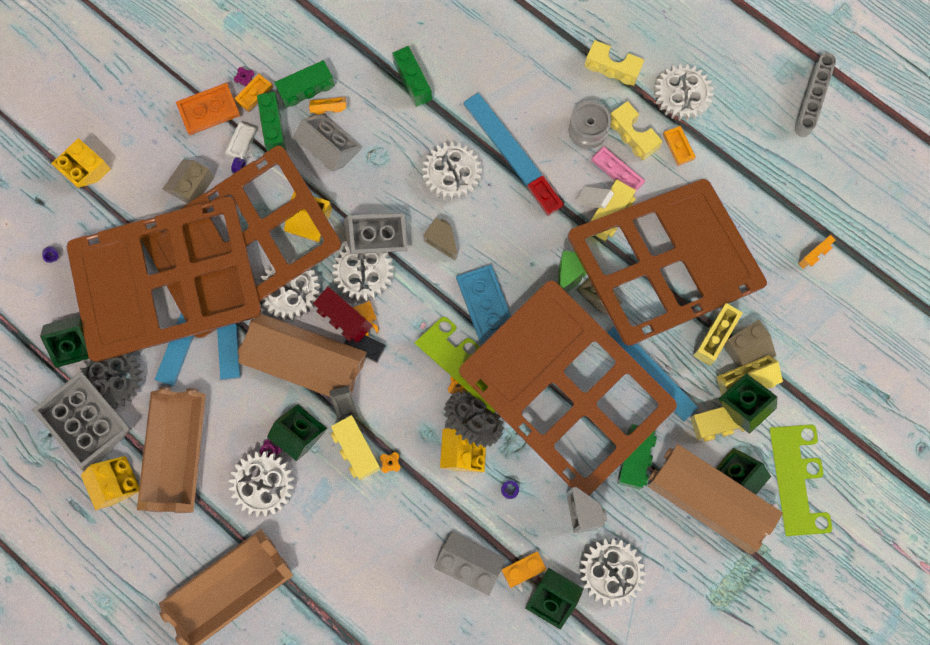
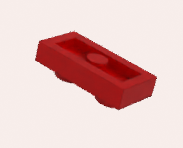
M543 175L527 185L528 190L547 216H550L564 206Z

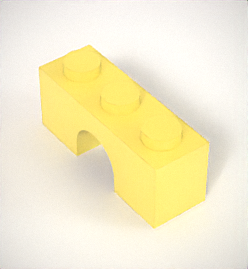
M594 40L584 67H587L590 71L602 73L608 78L620 80L626 85L634 86L645 59L628 53L624 61L614 62L609 58L611 46Z
M628 101L611 112L610 127L620 134L625 144L628 143L636 157H640L644 161L660 149L663 141L652 128L646 132H637L633 129L632 125L637 122L639 113Z

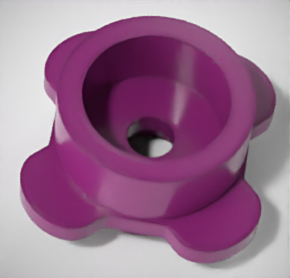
M239 67L237 69L238 73L234 77V82L247 86L252 81L254 71Z
M271 440L264 441V445L259 450L261 456L264 451L268 452V450H271V453H268V457L272 453H275V457L281 453V448L272 444Z

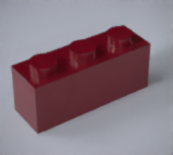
M329 286L313 302L318 308L316 312L324 319L326 316L329 317L331 320L328 323L336 330L340 327L343 330L341 334L349 341L353 339L358 343L373 327L369 321Z

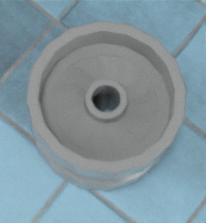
M594 101L583 102L576 106L572 111L568 128L569 137L574 144L585 149L596 148L603 144L611 125V116L607 108L601 103Z

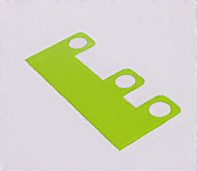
M441 317L414 344L475 398L481 400L487 406L486 408L494 414L496 411L459 373L460 366L472 355L464 351V345L472 343L475 346V352L480 346L471 338H466L457 347H454L446 339L456 331L457 327L447 317ZM448 322L451 325V330L447 333L442 332L439 329L440 323ZM481 379L476 383L483 392L488 388Z
M812 424L770 427L786 537L832 532L833 528L829 513H810L805 479L823 477L822 461L819 458L802 459L800 452L801 445L817 444L818 435L816 427ZM804 429L813 431L814 438L811 441H805L802 438L801 433ZM810 462H815L819 466V472L815 475L807 471V464ZM818 517H825L827 519L828 526L826 529L821 530L817 528L815 521Z

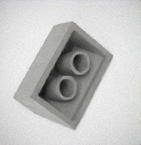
M324 113L302 119L293 136L301 146L308 149L315 158H318L332 171L343 168L362 149L360 144Z
M404 213L350 215L345 218V235L351 254L408 251Z
M577 487L571 488L566 493L574 533L597 530L605 526L607 514L606 510L602 509L600 503Z
M451 532L434 568L489 596L506 558L463 536Z

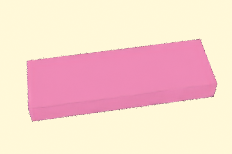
M604 146L591 159L597 167L614 181L619 180L636 191L645 183L643 178Z

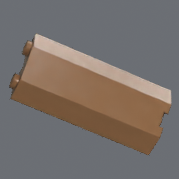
M260 314L257 318L250 321L248 332L237 352L239 355L238 363L329 397V391L349 386L352 395L356 377L363 368L367 353L264 314Z
M159 387V390L151 391L137 503L138 511L194 512L206 394L199 393L198 389L187 388L186 391L177 393L172 392L171 388Z
M679 444L673 449L669 448L663 457L666 459L664 464L658 470L654 469L649 476L651 482L648 487L750 555L758 551L762 546L763 539L775 529L783 512Z
M262 529L159 603L161 609L160 617L165 623L169 622L175 628L177 634L175 640L179 645H201L294 576L285 559L280 556L275 549L276 546Z

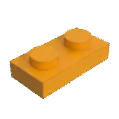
M258 73L234 100L246 111L250 112L258 103L257 95L268 93L273 88V85Z
M346 96L315 99L309 102L310 113L323 114L325 111L342 112L347 107Z
M681 126L663 133V137L677 166L695 160L696 156Z
M831 235L828 236L798 264L803 269L808 265L812 267L820 260L818 256L821 253L825 256L833 248L831 244L836 240Z
M537 551L502 569V572L509 587L512 588L547 569Z

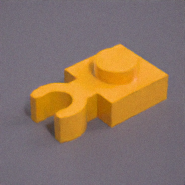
M370 301L353 307L373 325L372 328L378 334L377 325L372 323L377 318Z

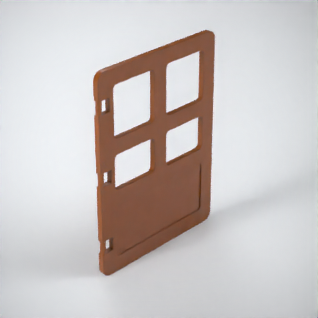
M282 146L272 148L256 161H252L214 186L207 193L202 194L181 208L211 202L209 196L215 192H218L219 196L213 200L228 196L233 197L249 225L248 229L243 231L246 247L254 241H258L276 271L275 275L256 287L259 302L337 252L342 245L338 235ZM266 160L268 164L259 169L257 165ZM275 165H279L295 191L296 197L261 219L244 191V186ZM211 207L204 208V209H203L204 214H205V213H208V210H209ZM306 210L324 242L292 264H288L270 232L300 211ZM211 218L183 226L191 263L231 253L230 241L224 242ZM169 230L149 234L141 238L159 273L176 267ZM236 267L199 276L195 279L203 317L245 305ZM181 283L167 285L187 322L188 314ZM217 329L196 334L194 336L197 338H204Z
M701 179L572 228L567 235L622 341L628 346L635 345L654 335H658L698 316L724 306L725 303L729 304L757 292L767 285V280L711 183L706 179ZM651 213L657 215L674 246V249L656 256L650 254L633 223V220ZM619 227L633 250L638 263L612 274L604 275L585 239ZM679 261L685 265L702 298L684 306L678 304L660 272V269ZM646 276L666 313L637 326H631L612 289ZM745 285L748 290L741 293L739 287ZM698 305L701 310L694 313L691 307ZM650 326L652 331L644 334L642 328Z
M231 197L219 198L208 203L158 215L154 218L107 229L89 236H82L72 239L67 243V252L88 357L94 362L104 361L257 318L261 314V306L236 203ZM213 206L214 211L204 214V208ZM224 215L232 247L231 253L191 263L183 226L214 216ZM156 222L157 227L147 229L146 224ZM169 230L176 267L171 270L148 275L141 238L149 234ZM99 238L100 243L90 245L89 240ZM236 267L245 305L203 317L195 279L199 276ZM180 282L188 321L160 329L152 291L156 288Z
M555 281L546 282L459 369V373L464 380L570 488L577 487L588 496L677 407L675 399ZM592 342H596L614 359L615 365L588 392L584 393L565 375L564 370ZM625 374L630 375L658 404V407L630 435H625L597 407V402ZM480 379L488 386L484 392L476 385ZM554 383L573 402V406L542 435L522 416V411L549 384ZM583 416H587L616 446L615 450L586 478L582 477L554 448L555 443ZM523 423L532 431L528 436L519 428ZM567 467L575 475L572 480L563 473Z

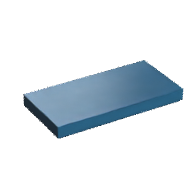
M492 265L456 276L481 346L511 317Z

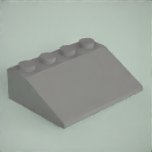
M82 372L78 373L32 409L83 471L90 465L101 462L130 431L129 427Z

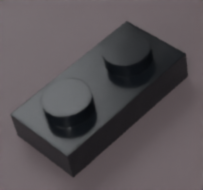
M366 335L358 343L353 339L350 341L346 339L344 342L348 346L367 352L365 358L375 363H378L386 348L385 344Z

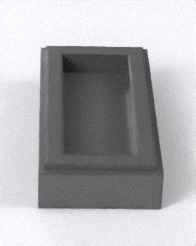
M349 386L329 391L338 421H342L351 415L353 417L358 416Z

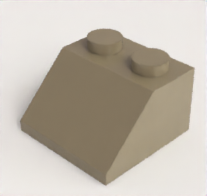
M183 159L163 187V190L188 204L204 194L213 181L214 176L210 169L198 162Z
M757 320L729 338L723 346L737 367L770 355L772 358L776 356L771 335L760 320Z

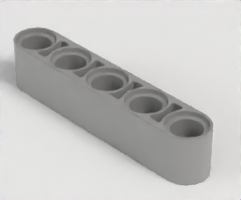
M823 53L813 68L795 125V133L800 137H807L817 124L836 63V58L831 53Z

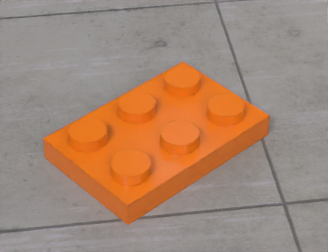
M227 82L176 101L189 136L240 117Z

